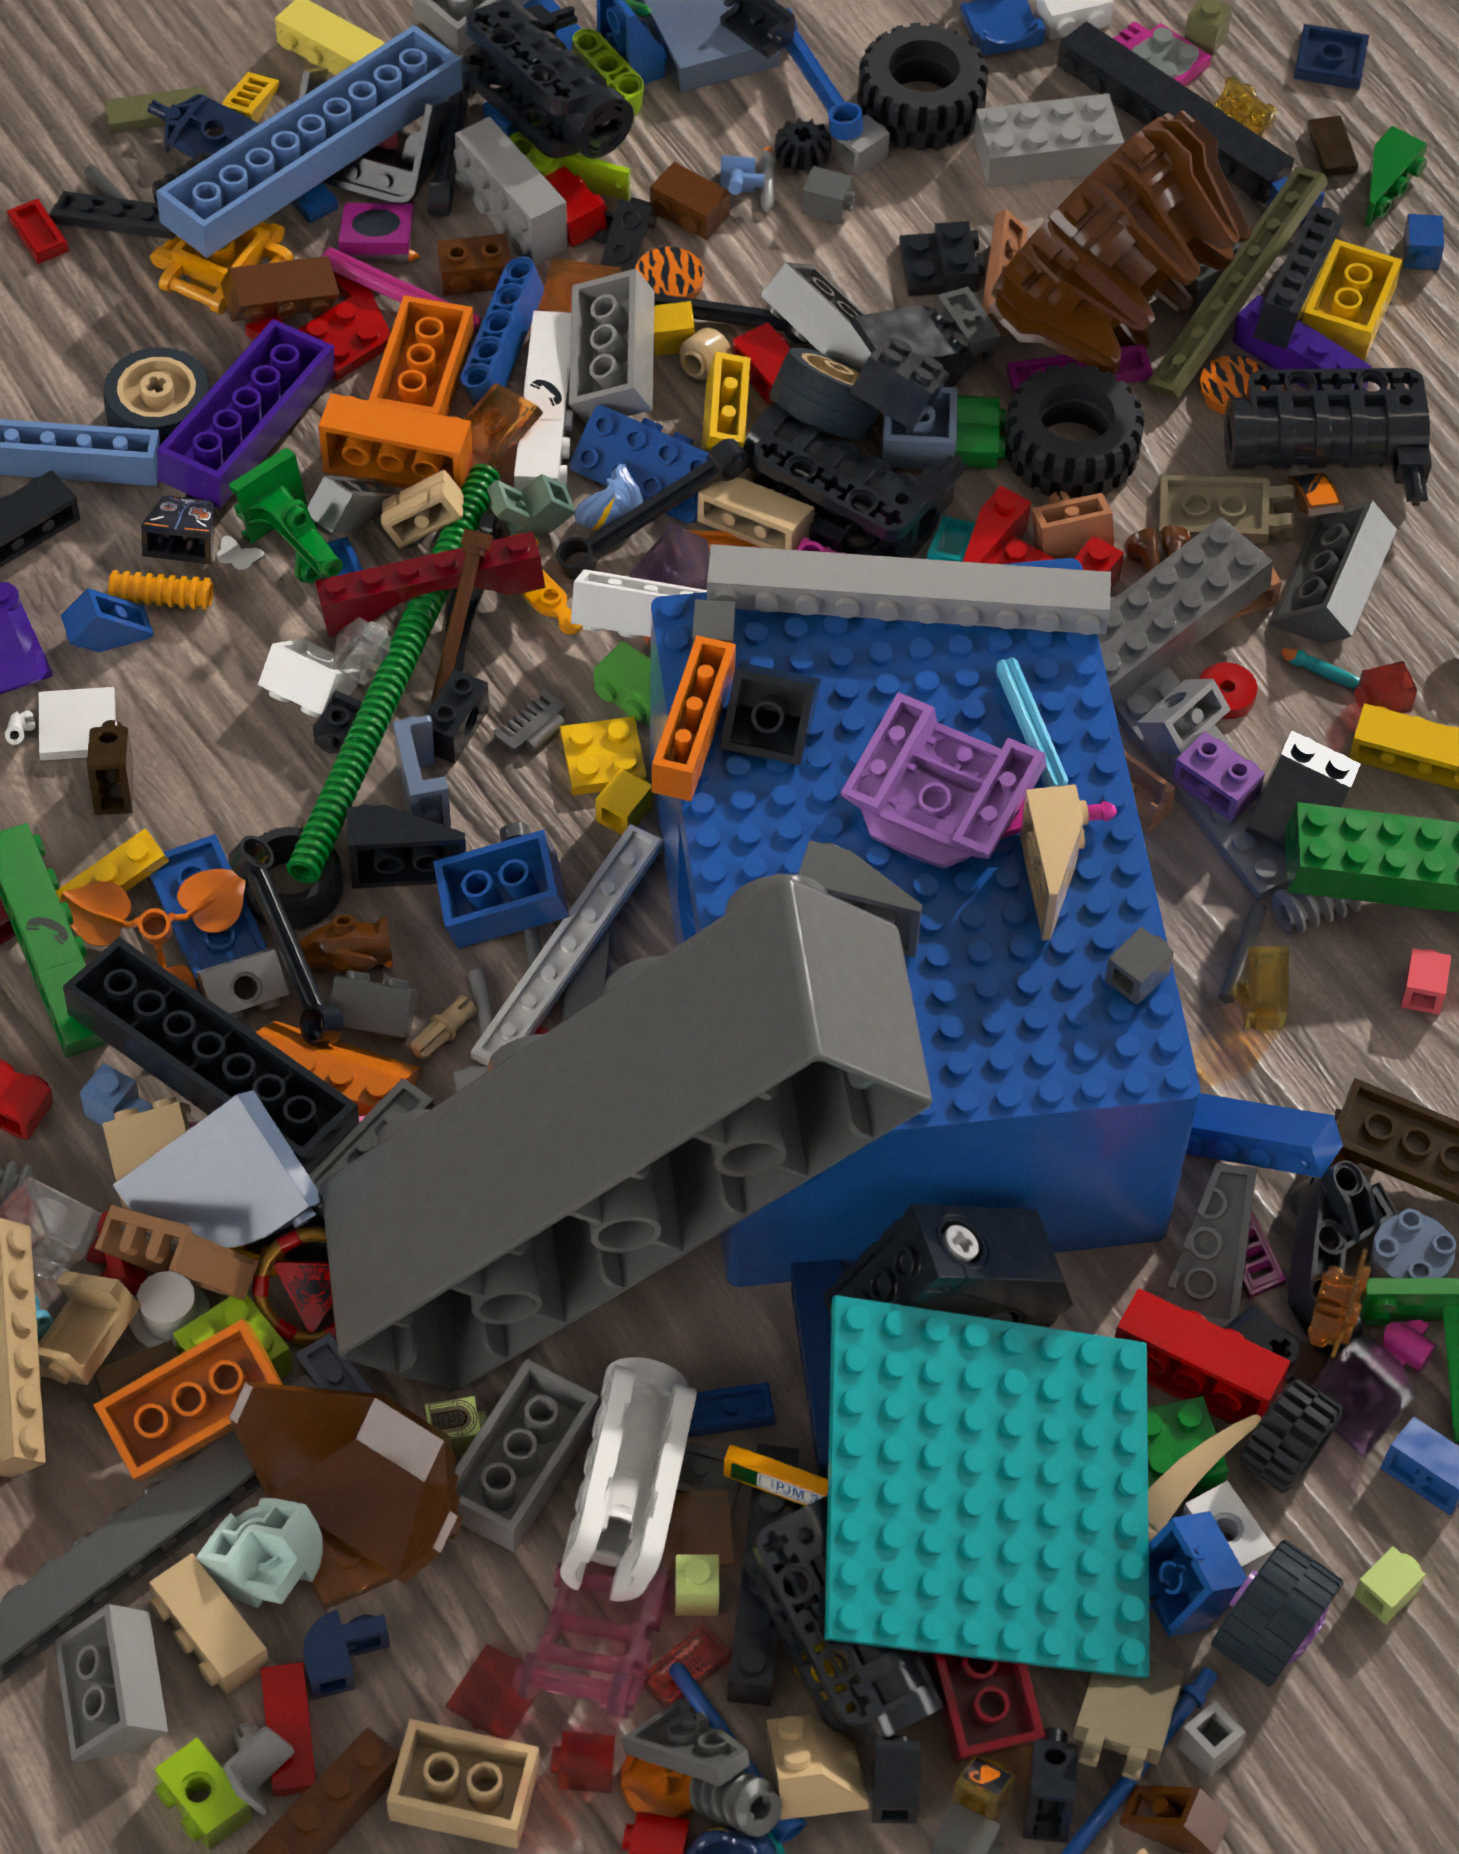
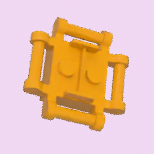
M262 221L207 258L179 236H176L175 240L168 239L162 247H157L150 255V260L156 267L165 269L159 279V289L168 293L175 291L209 306L210 311L222 315L227 310V305L220 283L229 268L257 265L264 257L271 259L269 263L294 260L292 252L286 247L279 245L284 237L285 229L274 222L267 224ZM182 274L190 277L191 283L180 279Z

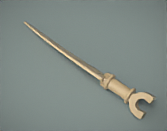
M1252 1415L1208 1438L1181 1457L1148 1489L1149 1541L1168 1523L1183 1500L1215 1463L1237 1442L1255 1429L1261 1420L1260 1416Z

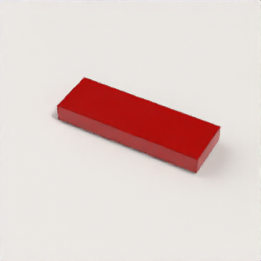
M304 1662L260 1668L266 1726L292 1745L294 1749L293 1755L271 1775L273 1795L276 1797L304 1793L317 1780Z

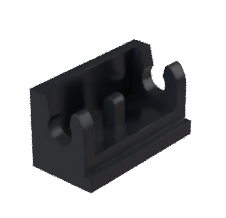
M725 0L723 2L728 8L732 5L733 7L720 17V24L765 57H771L794 40L795 15L775 0Z

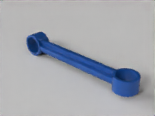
M795 20L794 40L787 44L785 49L828 112L831 136L838 140H852L859 137L864 129L862 109L857 104L844 101L798 32Z

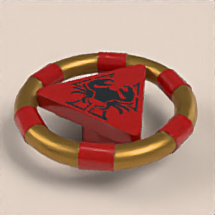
M325 1227L298 1228L277 1238L261 1255L253 1276L252 1296L254 1304L279 1336L288 1342L310 1345L328 1333H331L336 1340L335 1322L323 1329L316 1330L333 1303L329 1261L277 1260L283 1253L304 1242L316 1241L327 1243ZM273 1266L307 1330L298 1329L280 1318L273 1310L268 1298L269 1273Z

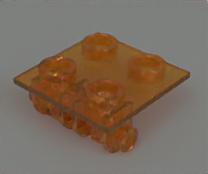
M1363 1249L1352 1277L1344 1275L1345 1271L1335 1266L1329 1267L1328 1271L1322 1274V1282L1316 1298L1318 1304L1314 1306V1314L1307 1333L1311 1337L1310 1343L1315 1346L1324 1347L1326 1343L1333 1345L1332 1357H1335L1340 1343L1348 1345L1353 1327H1356L1362 1306V1303H1359L1362 1291H1365L1371 1267L1364 1265L1367 1249Z

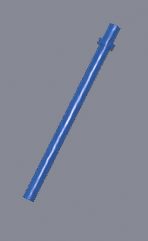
M1203 1668L1193 1683L1186 1684L1180 1691L1182 1697L1174 1707L1163 1749L1193 1710L1201 1708L1207 1701L1205 1695L1218 1679L1212 1670ZM1145 1761L1140 1779L1150 1768L1152 1763ZM1121 1775L1060 1854H1083L1139 1781Z

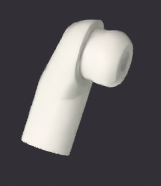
M27 710L19 714L17 711L10 716L5 731V739L10 745L18 746L22 744L25 739L24 732L33 731L36 728L31 711Z

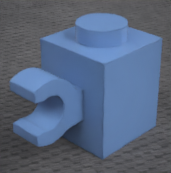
M105 1063L99 1067L80 1091L85 1117L103 1126L102 1123L115 1120L114 1113L118 1111L138 1108L140 1113L153 1109L150 1103L140 1099L136 1080Z

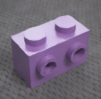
M1204 731L1176 759L1172 781L1233 823L1261 794L1265 772L1253 761L1246 760L1231 750L1224 741L1215 739Z

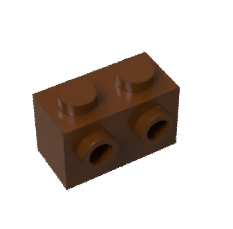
M506 233L437 241L438 267L443 296L496 290L505 266L511 261Z

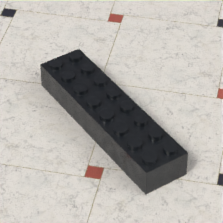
M120 937L115 939L63 985L69 1016L207 1115H210L234 1096L254 1090L308 1175L359 1123L358 1104Z

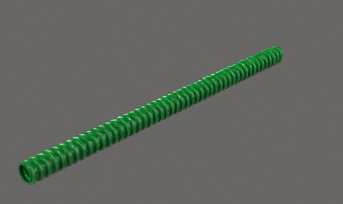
M475 464L471 467L461 488L464 495L462 505L463 518L443 527L431 554L464 547L461 544L464 529L478 531L482 513H486L491 502L487 488L496 480L500 481V476L493 467L486 464ZM450 589L433 591L413 597L407 604L395 634L372 679V684L368 688V692L360 705V709L348 731L344 744L340 748L332 770L328 774L320 796L315 802L316 805L313 807L303 832L299 837V841L295 845L291 859L286 865L288 873L294 879L303 883H314L320 878L333 845L337 840V836L340 834L341 828L345 823L347 807H352L353 801L357 797L361 783L364 781L373 757L377 753L385 731L404 694V689L408 685V681L435 626V622L450 593Z

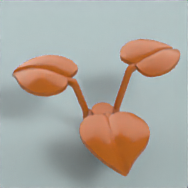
M212 869L196 873L183 882L177 893L178 903L188 912L184 914L169 913L167 915L161 909L151 908L144 911L140 918L136 917L132 921H125L131 912V902L127 893L119 885L112 882H92L76 889L64 891L61 893V903L67 902L73 917V924L70 926L78 936H81L83 941L94 946H109L120 936L121 927L125 929L138 927L143 939L147 943L154 945L158 964L197 991L194 975L186 966L174 965L169 968L166 967L162 944L166 943L172 935L171 923L187 921L193 917L196 927L203 932L220 933L226 931L237 922L242 912L246 880L240 878L233 870Z

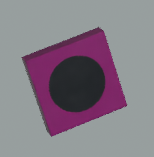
M344 203L338 241L339 251L344 254L409 255L414 205Z

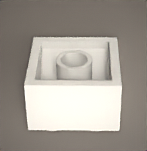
M304 638L272 643L258 685L269 690L270 697L282 702H295L301 705L300 710L303 713L319 718L332 701L334 691L338 690L350 696L366 675L368 668Z

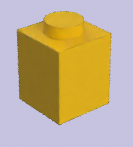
M691 301L655 305V356L679 353L683 342L695 334Z
M620 768L595 799L596 822L620 835H623L630 824L637 827L652 808V785L644 777L638 774H631Z

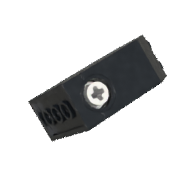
M914 1203L904 1211L905 1214L900 1219L897 1218L881 1234L882 1237L878 1241H874L859 1256V1260L855 1264H851L836 1279L837 1282L833 1286H829L822 1294L831 1321L832 1297L835 1295L1048 1328L1058 1320L1057 1317L1060 1314L1065 1313L1073 1306L1065 1280L1037 1210Z

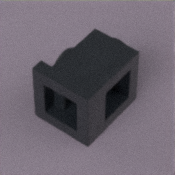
M335 690L332 694V701L313 725L315 744L327 753L339 754L362 701Z

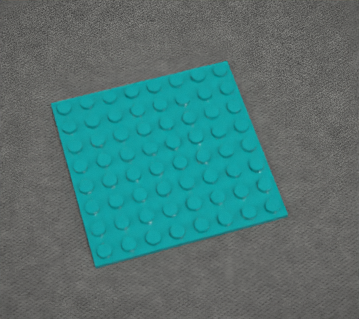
M837 1295L832 1297L825 1640L1141 1679L1150 1678L1147 1343Z

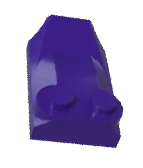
M0 582L1 695L53 677L52 670L20 601L18 590L8 582Z

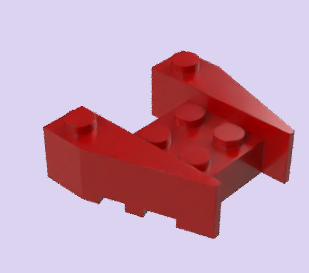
M1000 485L980 509L963 562L1011 564L1054 560L1055 558L1020 539L1028 528L1031 501ZM1093 535L1074 559L1081 563L1083 570L1111 572L1110 591L1120 580L1124 552Z

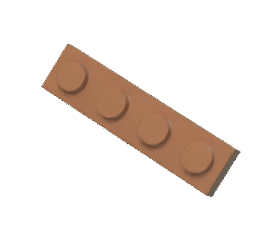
M1007 209L995 215L982 308L1002 337L1011 333L989 311V307L995 301L991 292L1001 273H1003L1009 262L1026 243L1028 228Z

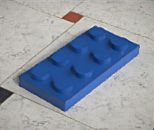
M216 834L163 852L169 862L148 877L163 911L167 915L169 913L184 914L188 911L183 909L178 903L177 893L186 879L206 870L232 869ZM245 897L239 919L226 931L220 933L203 932L196 927L193 917L187 921L171 923L173 934L189 970L194 975L197 988L200 986L195 972L268 948Z

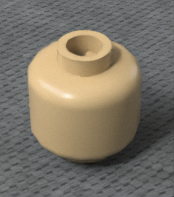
M703 328L683 342L679 350V359L682 368L688 375L703 381L706 380L715 352L731 354L732 350L723 334L715 329Z

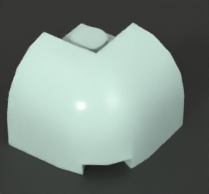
M260 1498L259 1506L250 1508L237 1517L230 1513L219 1524L196 1558L215 1583L240 1602L258 1608L263 1600L282 1604L299 1579L313 1582L320 1568L323 1553L322 1533L316 1519L306 1504L276 1498Z

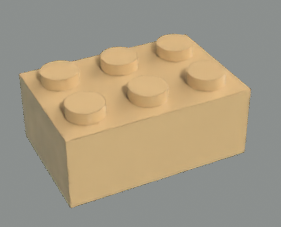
M409 1719L386 1801L389 1820L518 1849L540 1768L539 1747Z

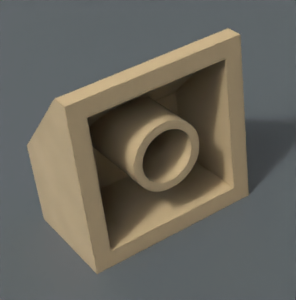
M811 1715L788 1716L766 1720L768 1761L774 1790L780 1797L783 1806L780 1815L781 1820L869 1809L854 1742Z

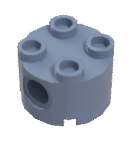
M1405 1209L1399 1215L1392 1216L1385 1221L1378 1229L1367 1259L1369 1278H1448L1455 1261L1456 1240L1438 1221L1421 1214L1415 1209Z

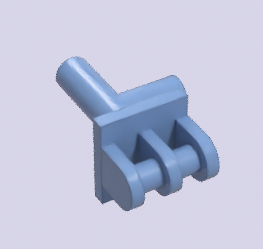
M721 156L720 186L729 190L733 195H737L740 192H754V188H764L765 174H755V157Z

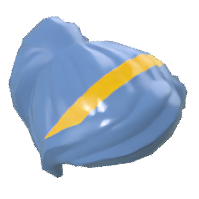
M619 464L611 472V478L606 480L608 487L605 490L589 495V498L577 506L574 512L577 524L591 530L600 531L643 503L640 488L629 474L625 464Z

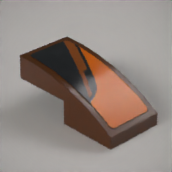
M1324 473L1288 476V485L1295 486L1299 511L1313 516L1344 512V505L1335 485Z

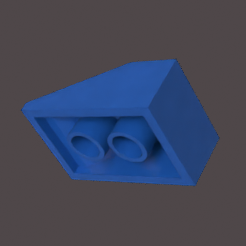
M597 0V32L638 73L644 81V85L664 78L667 53L664 46L660 42L657 43L652 37L647 24L638 19L624 0Z

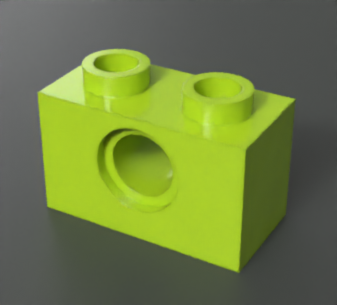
M198 1737L154 1768L158 1783L154 1787L156 1795L167 1809H171L173 1806L176 1807L184 1817L180 1820V1824L186 1834L194 1843L201 1839L209 1851L253 1819L250 1805L236 1795L225 1771ZM199 1790H206L211 1793L203 1802L196 1803L189 1800L190 1796Z

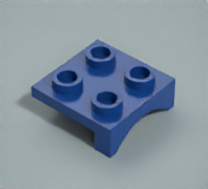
M980 0L960 4L961 14L974 45L980 49L984 56L1043 45L1044 24L1041 19L1035 20L1027 0Z

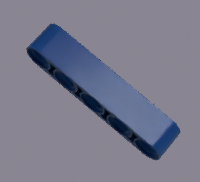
M517 257L505 266L461 373L460 380L473 407L477 410L484 411L494 408L502 399L531 326L533 311H537L543 296V283L533 261L529 257Z

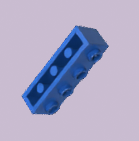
M1200 1093L1186 1154L1322 1178L1342 1148L1343 1143L1334 1115Z

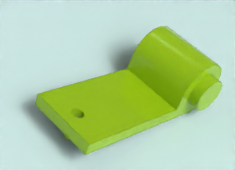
M536 147L532 148L527 154V159L544 177L565 165L574 175H579L584 180L591 192L627 201L631 197L630 168L595 158H587L577 153L563 158H551L543 154Z

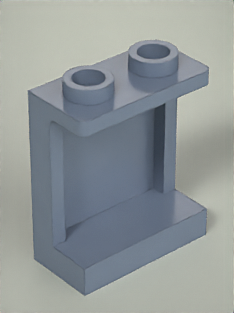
M429 715L421 717L412 716L394 721L396 766L407 812L451 828L449 788L446 776L423 780L420 771L422 767L435 764L431 717Z

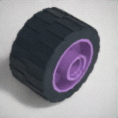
M1282 1540L1258 1572L1253 1570L1229 1604L1233 1609L1213 1637L1211 1646L1267 1687L1273 1686L1286 1666L1303 1655L1325 1623L1329 1605L1343 1586V1579L1288 1540Z

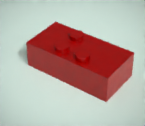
M1138 1288L1117 1325L1114 1337L1147 1343V1384L1180 1400L1204 1396L1209 1414L1231 1425L1252 1415H1258L1262 1419L1269 1407L1280 1395L1290 1365V1360L1246 1340L1236 1330L1223 1329L1207 1321L1202 1314L1193 1310L1186 1311L1141 1288Z

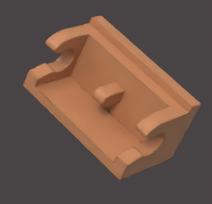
M1124 750L1142 831L1148 834L1171 812L1176 787Z

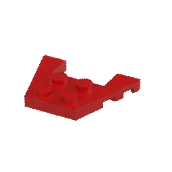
M333 272L339 293L346 300L297 330L334 346V377L332 379L338 381L385 352L391 333L371 290ZM275 316L264 318L255 323H248L245 325L246 335L255 340L272 319L283 322Z

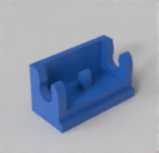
M1413 1416L1391 1443L1380 1469L1451 1516L1459 1505V1446Z

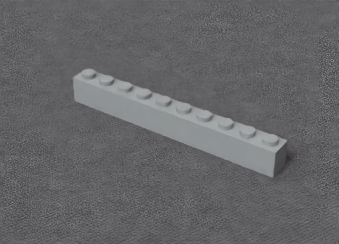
M711 544L707 600L735 602V609L759 610L767 613L774 611L799 613L802 615H831L843 618H874L884 621H918L925 624L946 623L962 626L975 625L1000 627L1002 629L1018 628L1040 630L1043 632L1061 631L1084 635H1106L1110 613L1111 572Z

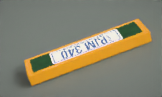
M733 1444L729 1445L724 1457L723 1476L804 1506L828 1495L827 1478Z

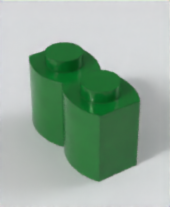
M957 395L955 455L961 456L962 462L967 464V467L997 469L998 458L1005 457L1006 436H999V430H1005L1006 409L1000 408L999 397Z

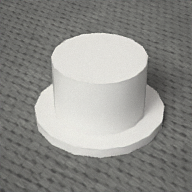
M171 1271L158 1272L148 1277L140 1285L135 1299L141 1304V1307L130 1321L129 1327L137 1342L147 1349L172 1340L175 1346L173 1333L210 1310V1304L202 1289L192 1286L189 1279L183 1275Z

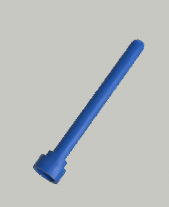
M680 1662L673 1663L669 1668V1674L696 1713L701 1712L708 1718L709 1726L714 1730L722 1729L739 1742L685 1665ZM749 1757L750 1765L743 1769V1771L765 1779ZM804 1817L784 1820L779 1818L775 1827L770 1832L778 1844H784L797 1836L807 1826V1822Z

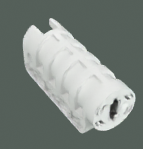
M639 1357L623 1358L612 1362L606 1369L600 1394L602 1404L596 1413L592 1429L594 1440L587 1451L584 1464L585 1478L579 1487L575 1503L577 1514L570 1526L560 1569L563 1581L572 1589L578 1590L582 1584L586 1563L590 1560L599 1564L616 1567L609 1598L611 1601H627L642 1595L659 1567L693 1414L697 1390L688 1387L685 1377L679 1371L660 1361Z

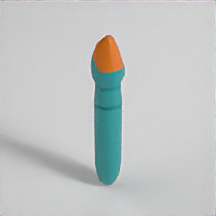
M1283 648L1281 651L1283 657L1294 666H1303L1317 675L1353 690L1361 691L1366 688L1365 682L1356 675L1323 660H1318V658L1308 656L1305 651Z

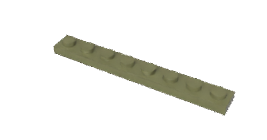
M1296 167L1251 231V237L1241 245L1234 255L1235 260L1223 271L1146 382L1152 392L1176 399L1180 398L1328 184L1324 173Z

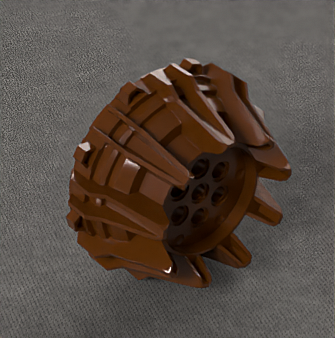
M1184 110L1180 111L1176 116H1172L1170 113L1164 114L1146 125L1099 165L1026 241L997 279L991 292L995 301L989 307V311L1020 343L1040 342L1086 365L1097 366L1098 370L1103 373L1107 370L1116 374L1120 366L1121 347L1144 344L1147 349L1150 346V336L1146 328L1154 321L1155 316L1147 300L1153 294H1156L1178 313H1185L1194 304L1195 300L1184 285L1191 284L1201 274L1196 260L1215 270H1224L1235 260L1232 246L1237 242L1247 241L1251 237L1246 220L1218 163V140L1194 116H1189Z

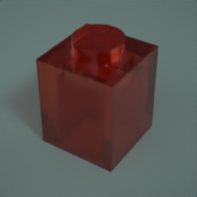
M1404 661L1362 670L1358 687L1355 688V699L1360 709L1363 708L1365 703L1373 706H1382L1402 714L1412 712L1417 694V688Z
M563 1731L561 1746H553L550 1769L551 1773H558L559 1789L611 1793L616 1752L615 1735Z

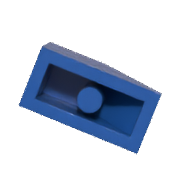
M89 588L60 615L70 644L95 652H102L147 640L154 635L144 606Z

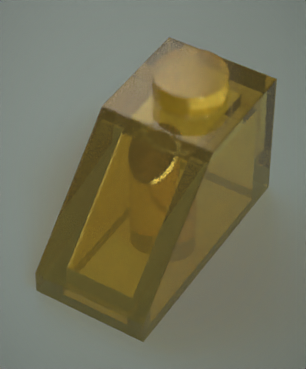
M1289 946L1249 947L1239 988L1244 1029L1270 1031L1275 1028L1284 1027L1289 1007Z

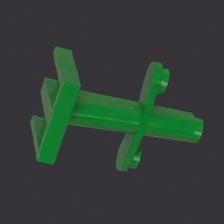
M286 447L228 484L229 489L237 496L238 503L234 505L237 517L244 523L245 530L241 532V535L247 542L252 544L276 529L296 550L294 574L302 583H314L320 577L322 579L325 577L330 578L337 576L341 572L343 567L342 560L335 555L318 532L307 509L308 504L294 452Z

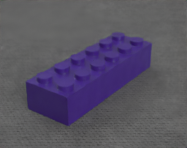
M272 319L157 449L158 481L197 499L210 500L214 503L215 507L220 509L233 494L228 484L255 468L334 377V346Z

